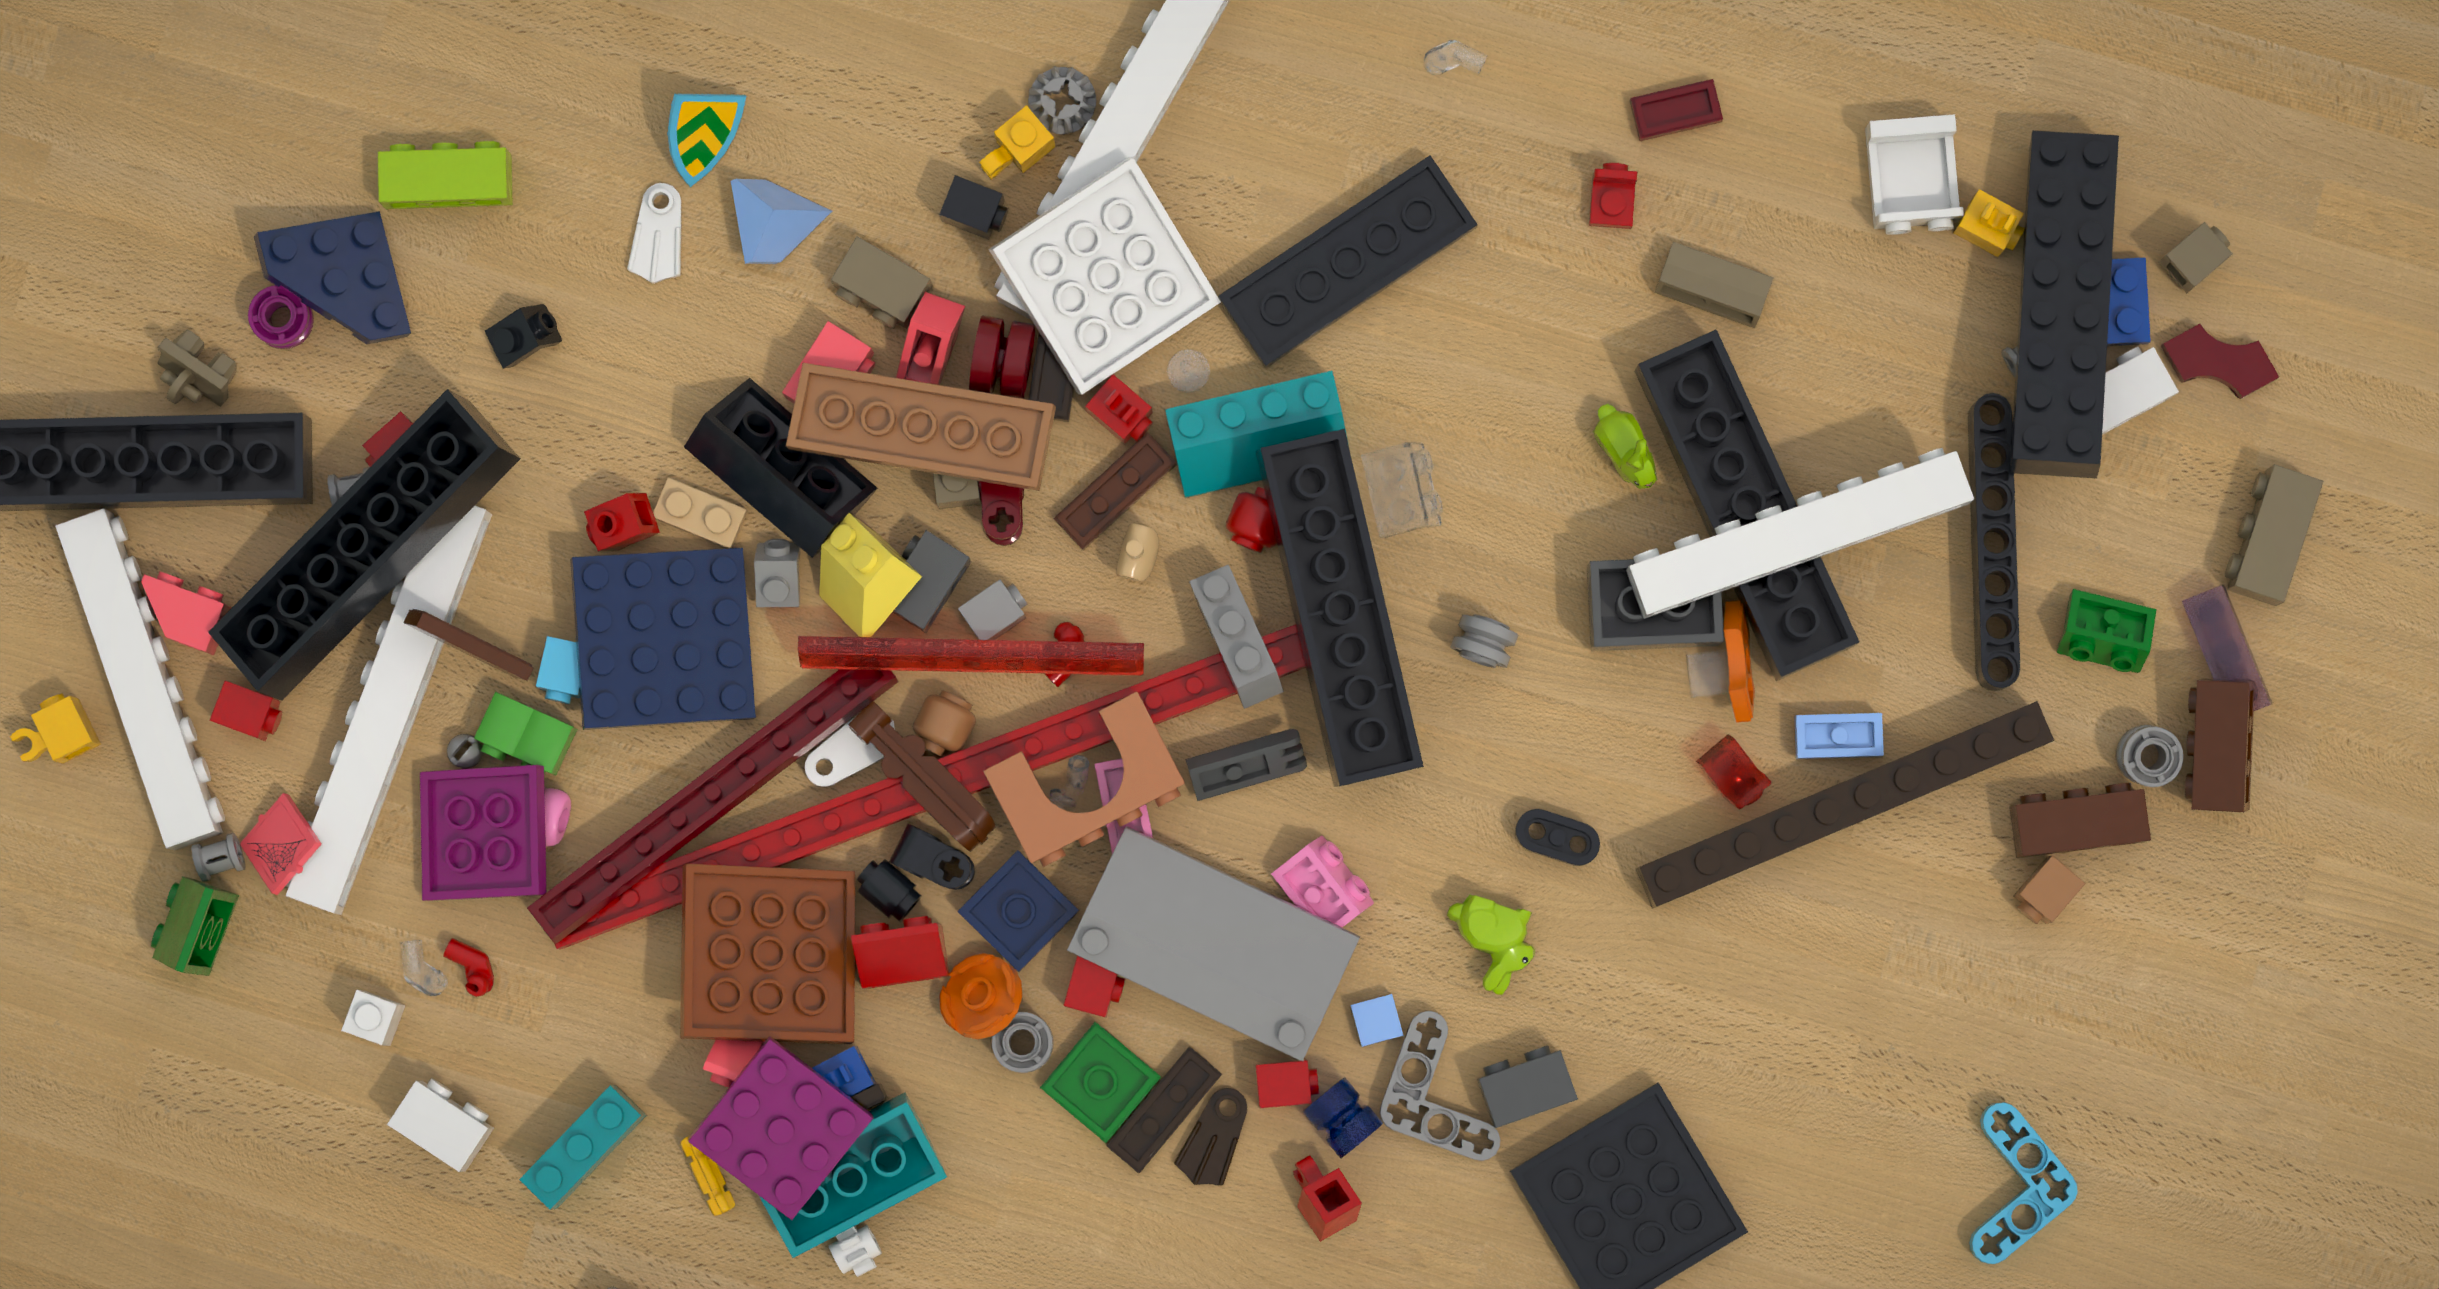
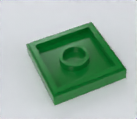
M1094 1022L1040 1089L1107 1143L1159 1081L1161 1076L1097 1022Z

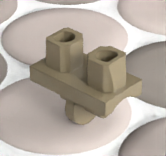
M188 329L174 339L173 342L167 338L158 346V350L161 352L158 365L165 369L160 380L171 386L167 393V399L177 404L185 396L194 403H197L201 396L204 395L221 407L228 398V385L236 373V362L219 352L208 365L198 360L197 357L204 350V342Z

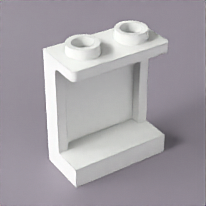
M1955 114L1877 120L1868 123L1865 128L1874 229L1885 228L1887 235L1911 232V226L1928 225V231H1945L1953 229V223H1959L1963 218V207L1959 205L1953 135L1957 131Z

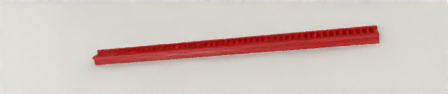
M1296 624L1262 636V640L1279 678L1306 668ZM1217 653L937 760L971 794L991 787L983 771L1021 751L1024 753L1032 771L1114 741L1099 711L1135 692H1138L1155 725L1236 695L1237 692L1221 653ZM903 776L899 779L886 778L661 863L555 944V947L559 950L682 904V867L685 864L778 868L924 813L926 810L903 788Z

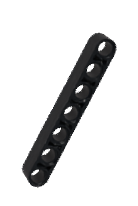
M1995 393L1983 395L1972 405L1968 413L1970 489L1974 500L1970 503L1975 672L1980 685L1990 691H2000L2015 683L2020 673L2014 473H2010L2013 428L2012 409L2005 397ZM1992 405L1999 411L2000 421L1997 425H1988L1982 421L1979 414L1981 406ZM1992 447L1998 450L2001 455L1999 467L1991 468L1983 463L1981 459L1983 448ZM1992 489L2001 495L2003 504L2000 510H1990L1984 505L1982 495L1985 490ZM1987 532H1996L2003 538L2004 548L2001 553H1992L1986 549L1983 540ZM1995 574L2004 580L2006 587L2003 595L1994 596L1987 591L1985 579L1988 575ZM1989 617H1999L2005 622L2007 631L2004 638L1997 639L1989 635L1986 628ZM1993 659L2001 660L2007 666L2008 676L2003 682L1993 680L1988 674V664Z

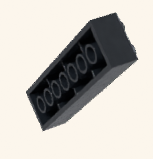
M2032 130L2028 161L2010 473L2097 479L2101 465L2119 135Z
M1717 329L1637 365L1635 374L1710 537L1717 535L1714 528L1739 519L1741 526L1757 521L1755 514L1765 509L1780 505L1783 512L1798 507ZM1821 557L1733 587L1739 601L1743 603L1745 615L1776 681L1848 650L1860 642Z
M447 389L208 633L257 692L282 701L521 458L469 400Z
M304 413L0 420V511L313 504L312 419Z
M1345 429L1258 449L1256 451L1257 461L1334 787L1424 767Z

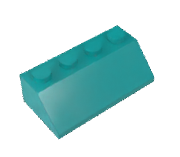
M1333 371L1165 409L1185 498L1262 481L1256 451L1260 448L1345 429Z
M906 1092L868 1111L873 1115L872 1121L793 1220L760 1197L792 1258L947 1178L931 1140Z

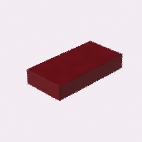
M1713 79L1630 99L1639 141L1717 124L1723 121Z

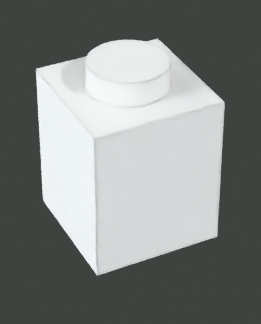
M356 990L341 1031L380 1045L391 1046L405 1005L367 991Z

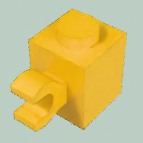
M1026 105L994 131L996 142L1000 147L986 155L979 163L982 170L991 180L1012 162L1024 173L1056 147L1054 137Z
M1979 189L1972 197L1963 218L1959 221L1953 233L1999 257L2005 248L2013 251L2025 229L2018 225L2024 213Z
M63 693L41 702L39 705L42 710L31 715L39 732L22 728L16 730L10 736L14 742L21 741L27 737L32 741L31 750L20 756L24 762L35 761L42 753L48 750L53 761L64 764L101 745L80 700L72 696L64 697Z

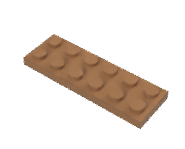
M802 363L786 447L791 450L1040 491L1056 407L1051 403Z

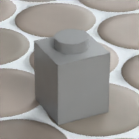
M1000 579L960 606L958 610L979 641L985 646L1025 620L1026 616L1021 609L1028 604L1014 584L1006 588Z

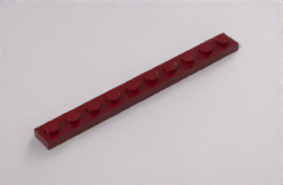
M865 649L528 906L527 909L553 943L557 944L854 717L872 701L897 684L896 676L876 651Z

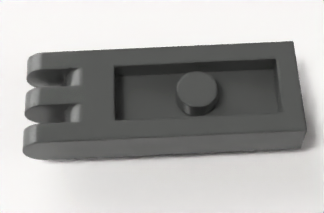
M1288 729L1185 759L1197 801L1303 771L1307 767V762L1303 755L1304 750L1300 743L1301 739L1298 730Z

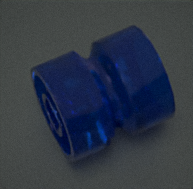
M1346 1077L1342 1078L1302 1111L1317 1130L1327 1131L1326 1142L1340 1159L1383 1124L1369 1105H1359L1360 1094Z

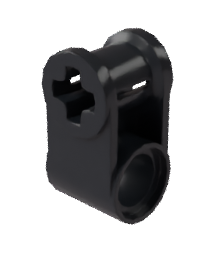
M909 823L889 860L890 863L922 879L926 878L942 887L953 890L967 887L975 875V866L969 856L942 843L941 839ZM958 858L960 860L958 867L964 870L961 878L953 876L949 882L947 880L949 873L944 870V866L947 862L954 864Z

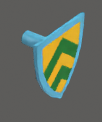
M674 94L667 132L669 151L677 172L689 187H692L708 174L724 156L736 135L742 118L746 95Z

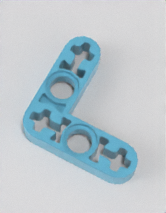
M1993 1103L1988 1106L1981 1115V1129L2027 1187L1972 1233L1969 1241L1970 1250L1977 1260L1987 1264H1996L2005 1260L2069 1207L2076 1199L2078 1192L2077 1183L2073 1176L2014 1106L2007 1103ZM1995 1111L1999 1114H2006L2007 1112L2010 1114L2011 1119H2009L2007 1124L2015 1134H2018L2021 1128L2026 1132V1136L2015 1140L2008 1150L2003 1143L2011 1140V1138L2005 1131L1997 1130L1994 1132L1991 1128L1995 1122L1992 1117ZM2025 1143L2034 1144L2040 1151V1161L2033 1168H2025L2017 1160L2018 1149ZM2049 1162L2054 1166V1169L2047 1171V1174L2055 1182L2064 1180L2067 1184L2063 1188V1193L2066 1195L2063 1200L2058 1197L2048 1198L2046 1194L2050 1191V1186L2043 1178H2039L2036 1184L2031 1179V1176L2042 1172ZM2020 1204L2029 1205L2035 1213V1221L2028 1229H2018L2012 1222V1212ZM2002 1218L2007 1230L2016 1235L2017 1239L2011 1243L2010 1237L2005 1236L1996 1244L1999 1249L1996 1255L1991 1252L1982 1254L1980 1248L1984 1245L1981 1239L1982 1235L1986 1233V1235L1993 1237L2001 1232L2003 1229L1997 1226L1996 1223Z

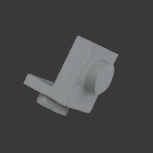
M771 539L765 543L757 544L754 558L756 607H799L800 547L795 543H789L785 539Z

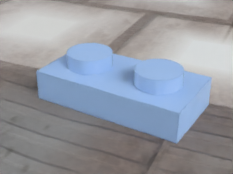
M1882 713L1794 716L1796 759L1884 756Z

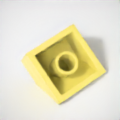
M848 513L821 545L819 596L861 639L867 642L922 576L877 532Z

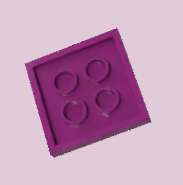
M526 765L420 772L422 901L541 896L547 893L544 766Z
M769 1036L690 1135L688 1142L789 1219L793 1220L872 1121L873 1115Z

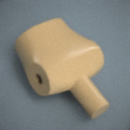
M1135 523L1129 524L1119 554L1116 570L1117 576L1138 582L1144 581L1150 576L1159 549L1158 534L1154 529Z

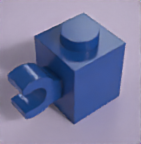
M853 1046L812 1067V1069L849 1097L877 1085L858 1046Z

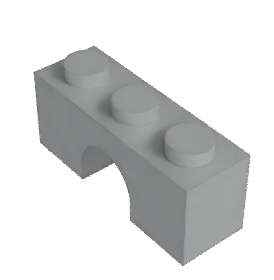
M1229 564L1189 581L1199 609L1212 638L1214 637L1244 709L1284 692L1276 668Z

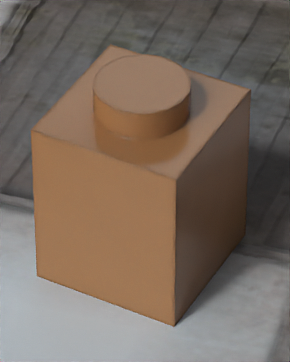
M2052 855L2042 861L2013 897L2020 902L2017 909L2026 918L2035 924H2038L2040 920L2045 924L2053 923L2086 883Z

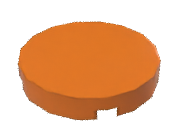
M982 953L967 957L954 966L949 973L951 978L947 982L946 987L942 986L940 992V1011L946 1024L964 1037L979 1040L996 1035L1006 1028L1015 1017L1022 1000V982L1016 969L1003 959L991 954Z

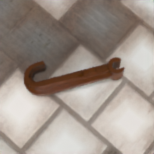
M872 701L848 725L851 731L866 745L871 743L884 756L881 763L884 775L889 779H899L903 776V788L968 851L971 852L978 844L982 845L988 839L987 835L996 828L995 822L987 810L934 756H924L926 747L921 737L908 735L903 738L890 725L892 722L890 717Z

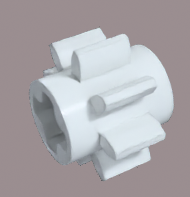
M855 1225L836 1235L838 1240L828 1245L841 1272L844 1274L853 1269L857 1277L876 1268L877 1266L873 1258L882 1254L879 1244L868 1225L857 1229Z

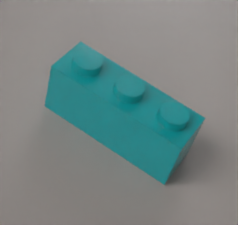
M610 1085L519 1180L549 1210L557 1209L647 1115L617 1085Z

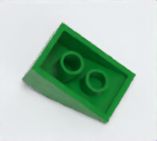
M182 876L180 884L175 882L168 894L166 907H169L170 911L165 924L160 923L154 932L151 947L155 948L152 958L182 973L210 976L239 895Z

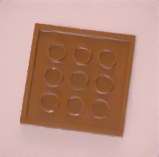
M685 864L682 867L680 1039L766 1041L770 1036L777 1042L854 1043L855 955L851 935H855V871Z

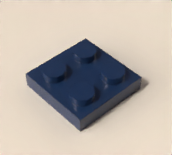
M1017 850L957 912L1020 972L1063 929L1079 910Z

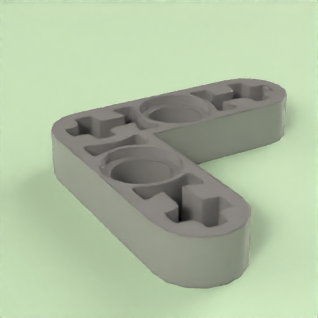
M1433 1011L1421 1012L1413 1018L1406 1033L1381 1103V1120L1388 1128L1474 1160H1488L1496 1155L1500 1148V1136L1494 1126L1425 1100L1447 1039L1448 1026L1440 1014ZM1428 1018L1436 1020L1435 1028L1441 1030L1439 1038L1431 1037L1426 1050H1435L1432 1060L1420 1052H1409L1407 1050L1410 1042L1419 1046L1422 1033L1417 1031L1416 1027L1418 1023L1425 1024ZM1416 1058L1425 1064L1426 1076L1420 1083L1412 1084L1405 1081L1402 1077L1401 1069L1404 1062L1408 1059ZM1399 1099L1407 1101L1406 1109L1419 1114V1105L1427 1107L1428 1111L1421 1120L1420 1133L1411 1130L1415 1124L1414 1121L1402 1119L1399 1124L1393 1123V1115L1387 1112L1389 1104L1397 1105ZM1435 1114H1445L1452 1121V1132L1444 1139H1435L1428 1132V1121ZM1460 1120L1469 1123L1464 1130L1466 1132L1478 1134L1481 1129L1487 1130V1138L1493 1141L1491 1149L1483 1148L1481 1153L1477 1154L1473 1152L1474 1144L1461 1139L1460 1148L1453 1146L1452 1142L1459 1133Z

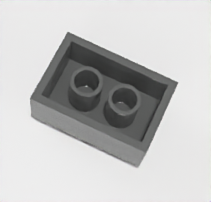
M1634 559L1590 561L1587 565L1591 651L1720 646L1724 642L1721 592L1644 619L1626 571L1630 565L1635 564Z

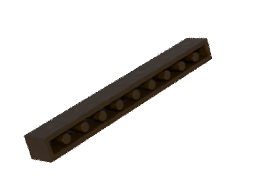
M2036 701L1640 866L1636 869V872L1653 909L2053 742L2054 738L2039 703Z

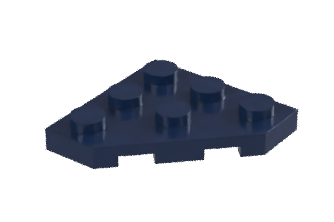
M380 211L262 231L255 234L254 241L264 278L277 287L281 285L300 297L303 304L328 320L333 319L353 332L352 335L366 345L405 338L411 334Z

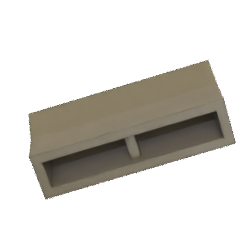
M1673 242L1654 293L1755 328L1774 277Z

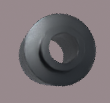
M886 859L879 865L874 860L871 861L857 878V881L862 884L858 893L888 918L893 916L899 922L909 914L922 897L915 890L917 885Z

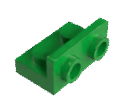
M2073 589L2069 597L2064 631L2058 643L2057 653L2069 656L2080 662L2090 661L2110 666L2121 672L2131 671L2139 673L2151 650L2157 609Z

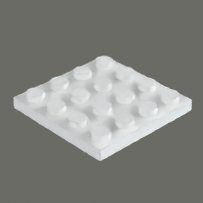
M1128 157L988 249L1075 391L1080 395L1221 303L1133 157Z

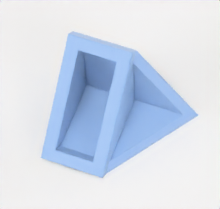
M734 179L730 181L745 264L780 263L832 212L768 180Z

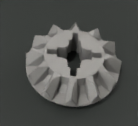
M1054 66L1052 69L1039 74L1029 89V109L1049 132L1055 134L1073 133L1083 128L1092 118L1096 107L1095 90L1088 77L1073 67ZM1065 84H1068L1069 98L1080 105L1065 104L1063 110H1060L1059 115L1055 116L1057 112L1055 109L1056 103L1045 94H1059L1061 89H1064Z

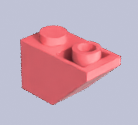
M159 571L157 579L144 574L141 583L165 637L214 656L218 644L208 632L232 608L221 603L224 595L199 586L197 593L183 589L181 587L184 580Z
M715 1040L704 1063L703 1070L712 1073L710 1081L729 1088L765 1041Z

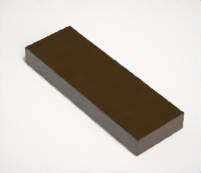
M1188 1047L1106 1146L1137 1173H1140L1221 1077L1222 1073L1191 1047Z

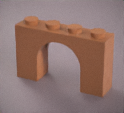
M1138 692L1099 711L1121 754L1124 769L1122 783L1118 792L1105 806L1087 813H1073L1057 807L1043 792L1022 751L983 771L1031 864L1040 860L1042 866L1045 867L1066 856L1063 847L1076 840L1083 847L1104 836L1101 827L1115 820L1122 827L1143 816L1139 808L1155 800L1157 806L1160 807L1181 796L1178 787L1184 785L1185 782Z

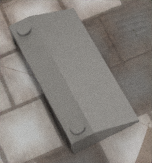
M1126 826L1067 951L1303 1061L1360 936Z

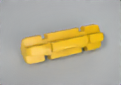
M690 1136L684 1138L680 1142V1146L685 1157L690 1156L692 1162L689 1163L702 1194H708L710 1198L706 1202L711 1213L717 1216L733 1209L735 1201L730 1190L726 1192L723 1186L726 1185V1181L718 1164L688 1142Z

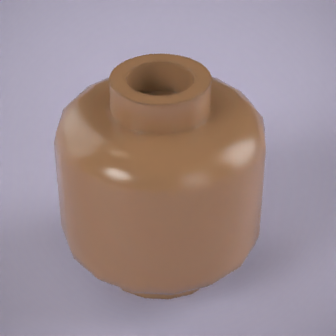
M944 690L941 691L940 695H929L913 723V731L923 739L926 750L940 757L943 756L945 750L950 752L961 751L976 723L975 715L970 712L973 705Z

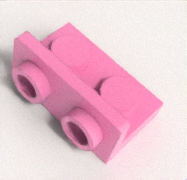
M1323 836L1309 843L1271 873L1295 906L1342 928L1374 904L1369 896L1370 892L1365 882L1360 877L1351 873L1344 864L1343 855L1338 847L1332 842L1327 841Z

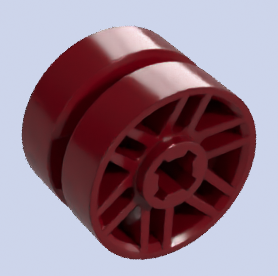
M982 315L974 344L969 390L992 394L997 379H1000V395L1024 399L1032 361L1035 324L1013 321L1008 337H1004V319Z

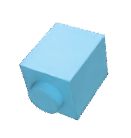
M547 636L536 682L537 688L546 691L545 699L570 704L571 697L580 698L576 642Z

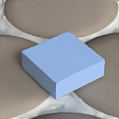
M1392 994L1350 1005L1361 1047L1404 1036Z

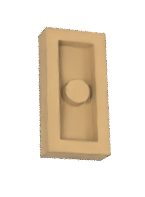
M669 477L653 511L656 520L727 549L733 548L748 513V510Z

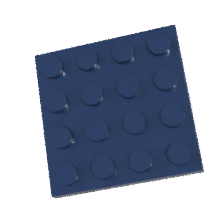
M743 548L572 557L570 559L583 730L749 720L756 718Z

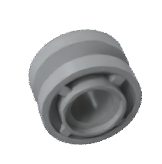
M1476 614L1473 616L1462 615L1459 627L1465 632L1464 636L1454 637L1450 648L1459 652L1461 657L1491 668H1496V666L1507 668L1511 657L1504 649L1508 646H1515L1519 635L1509 630V626L1496 620Z
M2140 725L2130 729L2122 736L2117 746L2116 760L2120 771L2130 781L2147 787H2159L2171 782L2178 775L2183 764V749L2179 740L2170 731L2152 725ZM2154 744L2158 750V760L2153 766L2146 768L2141 762V753L2146 746Z
M1017 1012L1006 1028L992 1036V1049L996 1059L1002 1066L1014 1072L1028 1073L1041 1068L1048 1061L1053 1051L1054 1040L1050 1027L1042 1018L1028 1012ZM1019 1030H1028L1035 1039L1033 1050L1026 1055L1016 1054L1011 1047V1038Z

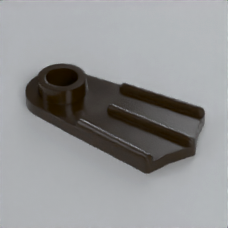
M1224 1088L1212 1095L1174 1162L1194 1185H1224L1247 1114L1246 1099L1235 1089ZM1230 1099L1235 1102L1236 1112L1232 1116L1221 1114L1219 1106L1223 1100Z

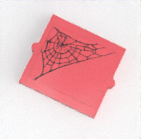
M285 793L278 798L265 815L261 814L258 817L259 822L240 843V846L270 892L278 895L296 873H302V866L322 844L290 795Z

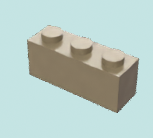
M2275 464L2266 469L2265 474L2259 472L2251 492V496L2257 498L2252 514L2246 513L2244 515L2238 532V537L2243 538L2239 554L2233 553L2225 571V577L2230 579L2228 591L2273 606H2278L2285 602L2324 482L2323 480Z

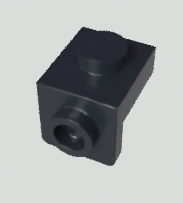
M544 304L519 308L485 330L503 369L514 367L542 348L555 346L562 342L556 320Z

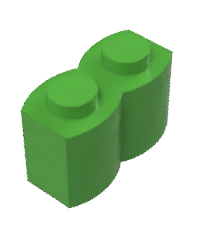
M495 692L474 739L484 743L480 750L481 752L504 762L507 754L522 760L520 766L541 765L544 766V775L548 772L556 776L578 729Z

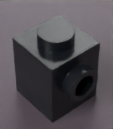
M955 175L939 215L942 222L989 240L993 230L1001 231L1009 208L1003 206L1005 200L1002 193Z

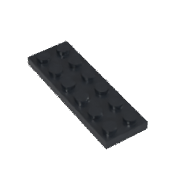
M1429 155L1220 294L1218 298L1264 367L1267 368L1476 229L1478 224L1431 155Z

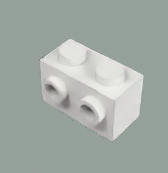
M432 1078L428 1084L424 1081H415L387 1125L458 1172H466L494 1127L485 1122L489 1115L469 1102L464 1107L460 1106L450 1099L453 1092Z

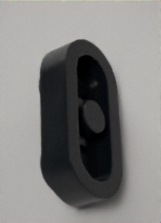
M1533 809L1527 811L1519 818L1516 824V839L1525 850L1569 865L1583 866L1590 863L1597 856L1600 849V839L1593 827L1546 810ZM1534 823L1541 824L1545 830L1543 838L1533 839L1529 835L1530 825ZM1573 837H1581L1585 841L1586 846L1583 852L1576 853L1571 850L1569 844Z

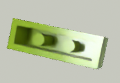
M494 141L474 143V148L458 149V144L435 143L432 144V150H415V145L411 144L390 145V151H378L379 203L385 209L513 205L512 155L506 147L500 148V143Z

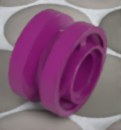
M274 285L264 288L252 299L248 310V321L254 334L266 344L277 349H290L303 343L310 335L314 323L313 311L301 302L302 299L281 285L280 287ZM282 307L289 308L291 316L288 323L282 327H273L271 321L273 313Z

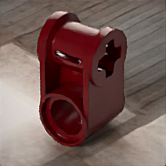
M979 481L980 499L982 501V523L987 537L996 545H1012L1020 538L1023 530L1022 500H1024V488ZM1000 515H1007L1009 522L1012 523L1006 525L1005 532H998L996 525L993 524L999 522Z

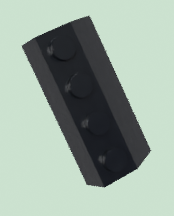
M748 378L703 415L684 448L813 558L821 551V545L846 515L850 513L855 516L875 493L877 487L844 458L788 449L786 442L792 414L751 378Z

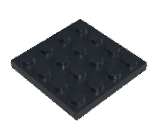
M1659 1082L1510 1170L1511 1175L1579 1289H1654L1748 1233Z

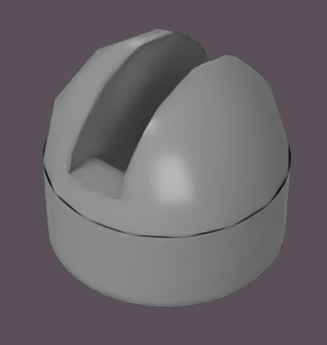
M457 735L448 744V758L453 765L459 768H472L482 759L483 752L480 751L482 744L474 739L472 735ZM467 740L473 744L460 760L454 757Z

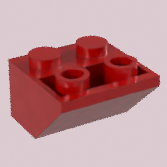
M929 916L904 919V928L891 930L886 922L860 926L861 934L851 935L861 988L871 989L950 977L943 926L939 923H932V919Z

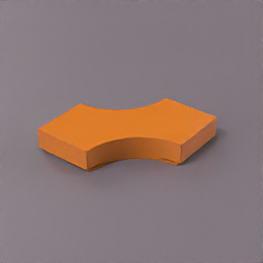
M1730 601L1725 603L1723 628L1728 655L1729 694L1736 723L1749 722L1753 718L1755 698L1750 659V632L1743 603L1741 601Z

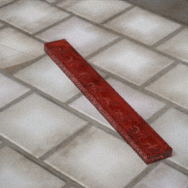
M798 636V656L802 669L1144 675V643Z

